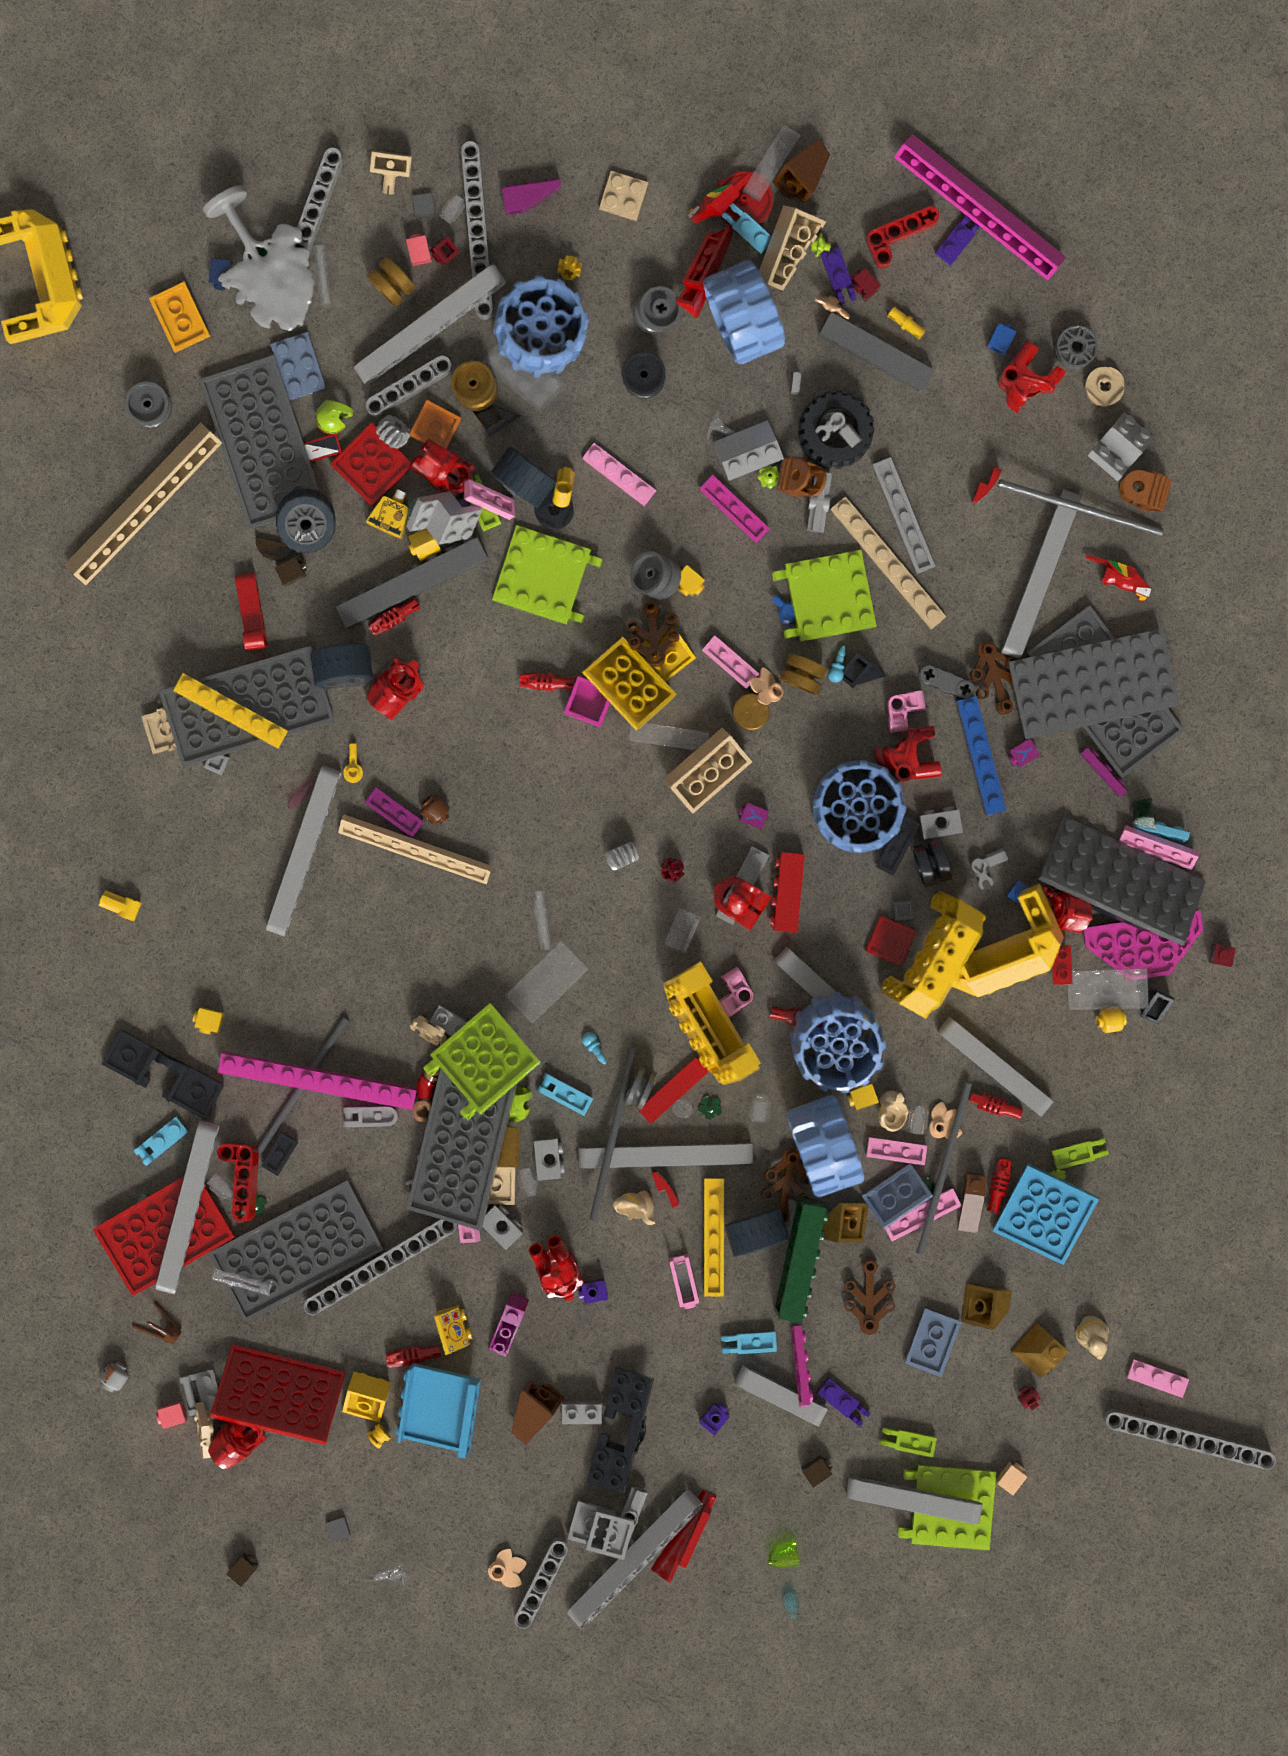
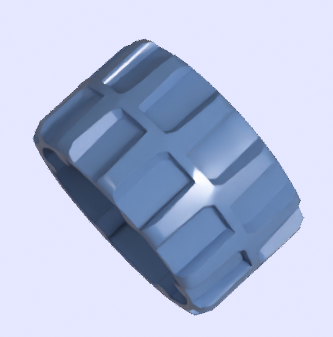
M746 260L709 276L703 281L705 295L723 341L735 362L744 364L784 346V331L776 307L759 270L752 261Z
M536 275L534 280L525 283L521 281L516 282L511 292L507 296L502 297L496 313L493 333L498 341L497 351L499 355L506 356L512 363V369L515 371L524 370L533 373V377L540 378L541 374L553 371L555 374L562 373L568 363L576 361L586 339L589 315L583 312L581 295L578 292L574 294L567 288L565 281L561 279L557 281L544 279L542 275ZM531 298H541L536 306L529 301L521 302ZM555 303L562 306L568 314L562 310L555 311ZM547 305L550 311H543L540 306ZM518 310V321L515 323L514 329H512L511 324H506L505 316L508 311L513 314ZM529 310L531 315L525 316L522 314V311ZM562 319L565 324L558 325L555 320ZM541 323L546 327V329L539 330L536 327V324ZM569 324L571 330L575 329L576 340L574 342L568 340L565 344L563 332H565ZM523 328L527 334L521 335L517 332V329ZM556 337L560 340V343L554 344L550 338ZM513 339L519 343L526 342L527 351L520 348ZM538 342L541 348L536 349L531 343ZM545 348L552 352L560 351V353L555 355L540 356Z
M867 760L850 761L836 766L821 778L812 798L813 820L828 843L848 852H868L883 847V845L898 834L903 816L906 813V806L902 793L903 787L890 774L889 769ZM856 769L868 771V779L859 782L857 787L851 782H843L842 780L843 776L841 773ZM879 776L884 780L892 792L893 799L887 801L884 796H876L874 794L876 791V785L873 782L874 777ZM832 781L839 784L837 792L840 800L834 801L830 808L823 807V797L827 787ZM864 783H869L872 787L869 794H864L861 790V786ZM848 785L852 788L850 796L842 794L843 786ZM877 798L881 799L884 803L883 808L880 810L875 809L873 806V802ZM856 801H861L864 804L863 811L856 812L853 805ZM837 803L844 806V812L841 815L834 812V806ZM888 805L894 806L893 819L885 832L880 831L878 828L880 819L877 814L884 812ZM831 813L836 818H843L841 824L842 829L845 831L843 836L839 838L830 830L824 818L825 814ZM868 817H873L876 821L873 828H868L865 824ZM849 819H853L856 822V828L852 831L846 828V822ZM860 826H862L866 831H874L876 840L865 844L849 843V835L856 833Z
M833 992L831 996L820 999L816 996L811 999L809 1006L802 1012L799 1010L795 1015V1030H791L789 1034L793 1055L801 1075L805 1080L812 1079L817 1084L819 1090L827 1091V1089L848 1093L851 1088L859 1085L866 1086L874 1072L882 1068L884 1063L881 1055L882 1051L887 1047L886 1040L875 1012L869 1010L861 998L857 996L852 998L845 997L840 992ZM838 1016H850L846 1017L843 1021H840ZM822 1022V1028H814ZM829 1023H837L833 1028L827 1027ZM861 1025L863 1029H869L870 1027L872 1030L871 1036H867L865 1042L863 1037L860 1036ZM849 1026H856L853 1031H847ZM818 1036L823 1037V1039L819 1042L814 1041V1039ZM836 1040H842L840 1045H833ZM809 1042L815 1050V1060L811 1055L807 1056V1058L803 1055V1049L810 1047ZM856 1043L861 1044L857 1049L852 1048ZM823 1054L829 1055L826 1059H820ZM853 1057L859 1058L853 1063ZM841 1058H848L846 1062H839ZM833 1064H836L837 1069H828Z
M829 1095L792 1108L787 1112L788 1122L797 1149L800 1152V1157L812 1190L817 1197L862 1183L864 1180L862 1166L842 1109L835 1096Z

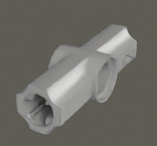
M826 472L827 480L822 492L817 496L810 497L807 531L824 533L826 513L829 510L831 473ZM816 475L814 476V483H813V485H815V483H816V481H817Z
M634 1486L631 1487L621 1512V1517H624L627 1513H632L635 1516L633 1519L635 1520L633 1530L638 1523V1517L648 1494L644 1489Z

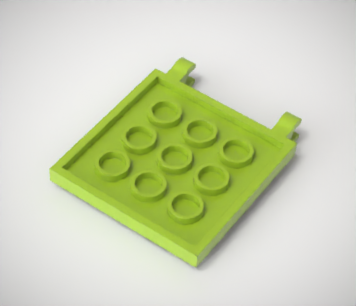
M516 525L492 601L566 625L568 620L582 623L584 615L572 612V608L587 563L601 567L603 560L591 556V549Z
M862 550L785 564V570L772 573L773 581L787 579L797 627L783 631L785 639L799 637V642L877 627Z
M489 1003L430 1054L433 1060L423 1069L432 1076L441 1067L470 1102L460 1111L462 1116L468 1120L476 1111L481 1115L541 1062L494 1006Z
M918 1464L917 1470L903 1469L904 1479H916V1489L981 1502L983 1505L979 1524L913 1512L912 1528L898 1527L899 1538H911V1544L990 1550L996 1471Z

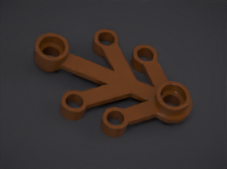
M648 601L645 603L643 610L648 618L649 632L640 628L638 622L634 620L627 623V629L630 634H636L649 642L651 649L642 645L638 637H631L628 640L630 649L637 650L645 655L649 665L660 667L665 662V652L673 643L680 639L678 631L671 629L677 625L678 619L674 613L667 614L665 617L666 622L657 631L656 617L660 614V608L656 602ZM667 633L668 639L659 647V641Z
M983 641L978 645L977 653L979 659L974 669L970 672V678L974 681L980 680L983 677L982 669L985 663H987L988 671L980 688L976 691V696L981 700L989 696L988 689L993 681L999 699L996 703V711L1001 715H1006L1012 712L1013 703L1007 699L1001 679L1009 682L1012 687L1013 684L1010 673L997 667L995 660L1005 664V667L1009 669V660L1016 661L1017 659L1014 657L1008 658L997 652L993 642ZM986 647L990 649L989 654L985 651ZM975 671L979 673L978 678L974 676ZM981 690L985 692L984 697L980 694ZM1004 703H1007L1009 706L1007 710L1004 708Z
M795 1148L786 1149L782 1154V1160L771 1169L769 1168L764 1171V1178L768 1181H774L777 1173L785 1168L784 1175L768 1188L762 1189L760 1193L764 1200L769 1201L773 1198L774 1193L782 1188L779 1208L785 1214V1223L790 1217L787 1211L790 1188L797 1196V1200L798 1196L810 1198L808 1194L802 1191L793 1178V1170L795 1169L801 1177V1183L805 1186H811L810 1182L805 1183L804 1181L807 1174L800 1164V1152ZM791 1155L795 1156L793 1161L789 1160ZM772 1171L773 1176L768 1178V1173ZM769 1191L770 1195L765 1198V1192Z
M866 1258L862 1262V1269L866 1273V1296L858 1289L853 1280H847L844 1283L846 1291L851 1292L865 1306V1314L856 1307V1303L852 1299L846 1300L844 1307L848 1312H852L860 1321L861 1331L866 1335H872L878 1331L879 1321L888 1312L895 1310V1303L892 1300H886L883 1303V1307L873 1315L874 1306L885 1295L893 1292L896 1285L892 1280H887L884 1282L883 1287L874 1295V1273L878 1269V1264L875 1259ZM868 1263L874 1265L872 1270L866 1268ZM850 1282L854 1284L852 1289L847 1288V1284ZM888 1283L893 1284V1288L890 1290L886 1289ZM852 1302L854 1304L853 1308L848 1309L846 1307L847 1303ZM889 1302L893 1304L891 1309L886 1308V1304ZM868 1322L873 1323V1327L870 1329L866 1328Z

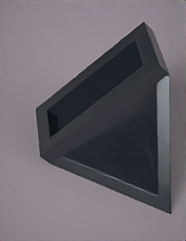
M493 404L487 409L473 411L489 437L521 416Z
M860 651L853 656L842 670L844 674L842 680L852 688L865 682L886 677L879 667Z
M1136 981L1142 1011L1140 1017L1159 1024L1175 1001V998Z

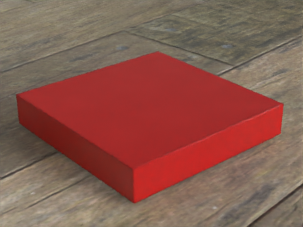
M880 915L865 951L902 966L917 930Z

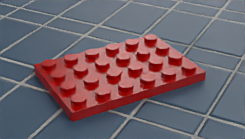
M185 1175L92 1229L132 1297L157 1283ZM205 1184L183 1267L235 1238L233 1231Z
M232 1344L210 1417L326 1445L346 1372Z

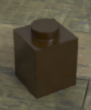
M296 557L275 567L284 586H288L306 577L304 572L307 571L303 560L299 561Z
M821 1455L801 1468L813 1488L833 1475L831 1468H833L827 1457L823 1459Z
M243 1553L226 1575L242 1587L259 1565L254 1556Z

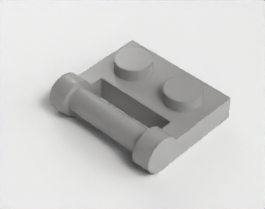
M214 1368L180 1377V1383L183 1384L189 1406V1416L196 1415V1402L190 1383L193 1380H196L201 1402H204L205 1410H212L219 1387Z

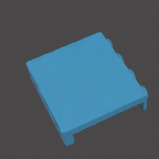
M413 1363L409 1369H406L404 1374L406 1386L401 1394V1399L404 1400L403 1405L399 1409L401 1421L396 1429V1435H398L397 1443H401L403 1439H408L458 1451V1457L465 1459L471 1450L481 1379Z

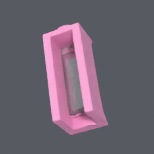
M688 1254L669 1258L680 1307L685 1309L695 1307L699 1303V1298Z

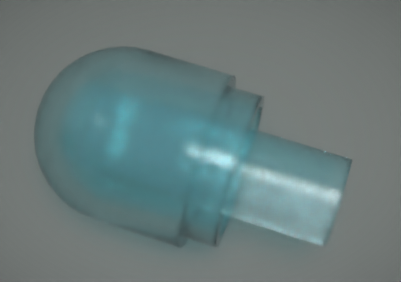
M787 1592L782 1598L785 1612H789L790 1620L798 1619L796 1610H799L798 1597L793 1592Z

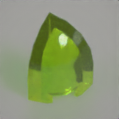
M796 1540L776 1545L770 1551L768 1565L774 1568L800 1566L801 1561L798 1555Z

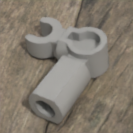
M834 413L826 421L827 424L825 426H819L815 431L818 433L821 430H825L826 436L822 440L826 441L829 439L832 431L835 432L840 429V435L851 448L862 440L850 424L846 425L845 417L841 413Z
M1003 848L985 855L983 859L978 857L972 859L970 866L975 876L979 878L978 886L980 889H984L982 885L984 880H988L989 884L993 885V880L986 874L988 873L986 867H993L1008 860Z

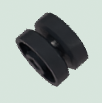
M639 352L632 355L625 362L623 367V384L632 396L639 399H650L663 389L666 378L665 367L656 355L649 352ZM648 373L646 378H642L640 374Z
M940 839L929 841L928 849L930 854H928L923 844L912 847L915 866L924 887L935 885V873L941 882L952 879L949 863Z

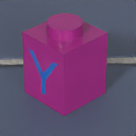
M1031 739L1025 740L1008 751L1010 754L1008 760L1013 767L1016 765L1018 768L1040 756Z
M746 803V806H741L738 816L741 817L740 822L762 830L769 811Z

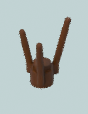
M154 1302V1306L172 1326L167 1325L163 1329L147 1321L149 1326L162 1334L133 1324L132 1327L173 1345L182 1333L178 1329L180 1325L174 1322L157 1302Z

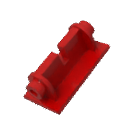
M1060 945L1052 964L1053 985L1073 984L1071 945Z

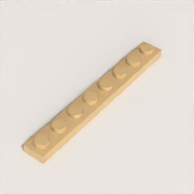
M846 496L830 509L930 629H933L946 618L945 614Z
M343 815L338 831L340 834L487 885L492 866L347 815Z

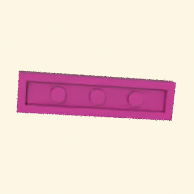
M714 475L699 489L755 543L770 530Z
M794 1326L790 1330L799 1407H807L813 1401V1393L811 1389L809 1390L808 1382H810L811 1376L810 1371L806 1368V1362H808V1352L804 1350L806 1333L805 1330H802V1326Z

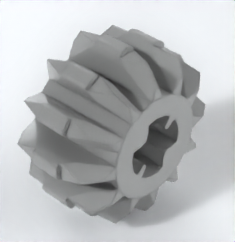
M388 415L384 417L376 427V433L380 436L379 439L383 440L391 448L398 449L402 447L410 437V430L406 428L407 425L396 416Z
M632 842L615 848L605 855L606 861L612 870H617L639 859L638 850Z

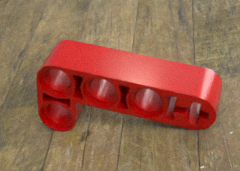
M932 206L926 207L871 230L866 238V245L874 264L882 269L888 267L892 260V252L889 245L934 227L940 217L938 209ZM928 213L930 216L934 215L932 221L929 218L924 220L923 223H921V220L925 219ZM914 221L917 227L910 229L907 226V222ZM895 228L898 230L899 235L893 237L889 234L888 230ZM878 236L881 242L873 244L870 241V237ZM885 254L888 257V261L880 262L878 255Z
M252 572L235 575L244 629L242 635L245 649L251 651L268 648L264 621L262 622L264 618L261 602H259L260 595L256 574Z
M222 1144L217 1150L218 1158L225 1162H235L232 1217L237 1222L250 1221L255 1216L259 1150L256 1146L248 1144ZM228 1147L232 1151L230 1157H227L226 1150ZM246 1149L250 1151V1157L248 1159L245 1157L244 1154ZM245 1169L249 1171L247 1179L243 1175ZM244 1188L248 1191V1195L246 1198L242 1196V1190ZM242 1210L246 1212L245 1216L241 1214Z

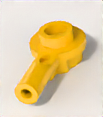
M349 744V765L345 767L343 772L344 778L351 783H356L363 777V769L357 764V744Z

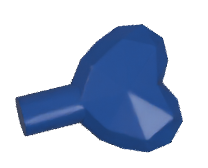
M776 594L771 600L779 607V618L784 625H791L795 619L792 602H784Z

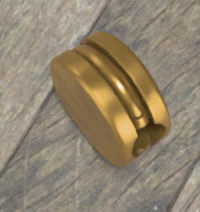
M757 694L741 696L733 707V718L742 729L757 730L769 718V706L761 704L757 700Z

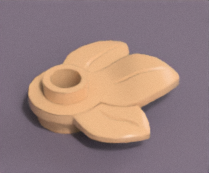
M831 295L829 297L815 296V301L822 303L825 309L832 313L838 311L843 317L849 319V313L841 308L840 301Z
M761 668L760 678L750 679V686L758 694L757 700L761 704L768 705L771 702H777L783 696L781 685L775 683L774 676L766 668Z
M943 1102L938 1103L932 1109V1121L929 1124V1132L933 1137H946L949 1139L957 1109L947 1111ZM937 1125L942 1127L941 1132L937 1131ZM960 1129L957 1138L962 1134Z
M504 1549L497 1554L496 1561L489 1566L488 1574L491 1579L501 1581L506 1587H518L522 1585L518 1574L525 1568L527 1562L520 1557H512L511 1549ZM495 1568H501L502 1572L500 1574H496L494 1571Z

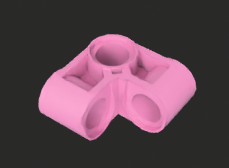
M923 691L894 695L888 699L887 711L890 734L908 731L907 712L926 710ZM895 698L901 701V707L898 710L893 709L891 705L892 700Z
M738 967L721 976L724 983L727 982L726 986L730 992H732L719 1000L728 1017L740 1011L741 1008L749 1004L753 999V992ZM740 991H749L750 998L747 1001L740 1000Z

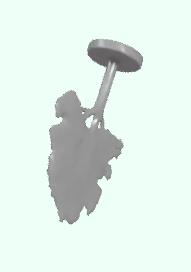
M242 185L229 188L212 198L203 208V212L209 218L218 217L226 213L245 246L244 260L238 262L226 273H222L218 281L227 289L231 286L241 290L236 293L237 304L242 305L245 300L256 304L250 311V315L260 326L269 329L271 328L270 323L272 320L279 323L281 329L288 331L293 330L296 325H304L303 321L305 320L308 305L311 303L314 290L313 285L315 283L312 278V271L307 268L309 265V249L294 246V243L302 242V232L297 227L279 224L272 238L265 241H256L248 233L234 210L247 196L246 189ZM256 247L265 248L267 255L261 257ZM248 254L252 256L251 260L248 258Z

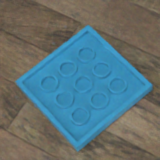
M1027 1163L993 1227V1232L1064 1265L1099 1201V1196Z

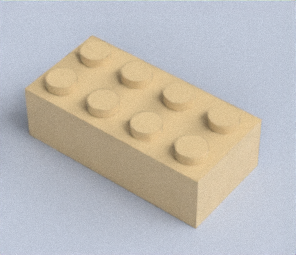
M721 728L663 780L693 814L751 764L752 761L735 740Z

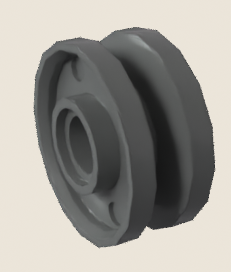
M1071 326L1064 330L1057 338L1054 347L1055 356L1064 367L1073 370L1081 369L1087 366L1096 356L1098 350L1097 338L1087 327ZM1073 343H1077L1080 346V352H1075L1072 349Z
M640 1066L635 1075L625 1102L630 1105L634 1098H637V1108L642 1110L648 1099L657 1074L656 1071L652 1070L649 1076L645 1077V1067Z

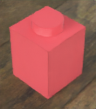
M421 234L410 236V239H407L406 242L412 265L417 266L432 262L426 236H421Z
M183 1400L161 1406L157 1410L158 1413H156L157 1422L159 1425H162L163 1429L185 1423L188 1420Z

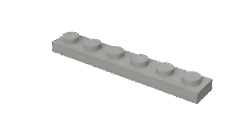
M890 457L873 464V469L916 574L934 568L935 564L892 458Z

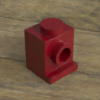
M448 236L441 239L430 249L433 259L441 265H446L460 252Z
M866 268L862 272L857 270L850 277L854 283V290L859 295H864V302L872 297L881 287Z

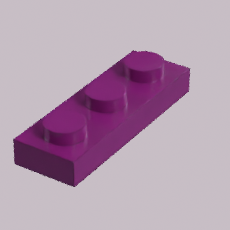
M1085 748L1079 753L1118 797H1122L1127 792L1124 789L1126 787L1124 782L1120 778H1114L1111 774L1113 772L1106 763L1102 764L1098 760L1099 755L1095 750Z
M377 787L365 802L366 805L412 838L424 823V821Z

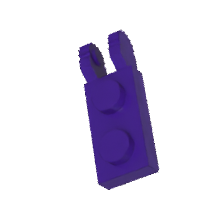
M968 216L956 226L935 253L949 266L961 254L980 227L975 223L972 230H969L965 226L971 220Z
M840 248L821 253L820 256L833 292L836 293L840 301V305L845 304V299L840 289L846 287L852 301L856 300L852 281Z
M830 1377L817 1391V1394L860 1427L863 1424L862 1420L853 1415L852 1412L857 1408L864 1416L869 1417L871 1414L860 1405L857 1399Z

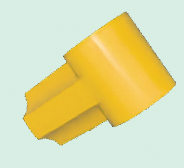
M564 467L558 470L557 483L555 484L552 498L553 503L558 507H566L570 503L575 472L571 468Z
M105 890L100 899L99 906L116 912L125 919L135 921L142 903Z

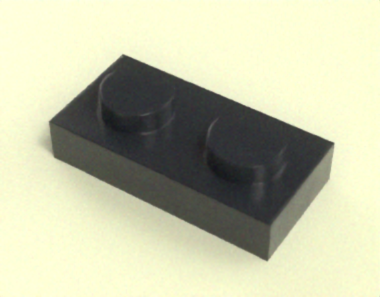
M281 1132L261 1166L279 1176L299 1142Z

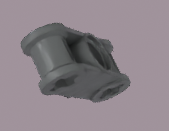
M925 666L919 672V679L922 683L943 693L960 699L969 698L974 693V686L971 682L948 671L940 670L933 666ZM930 670L933 678L926 680V675L923 673ZM967 685L969 693L963 695L960 687Z

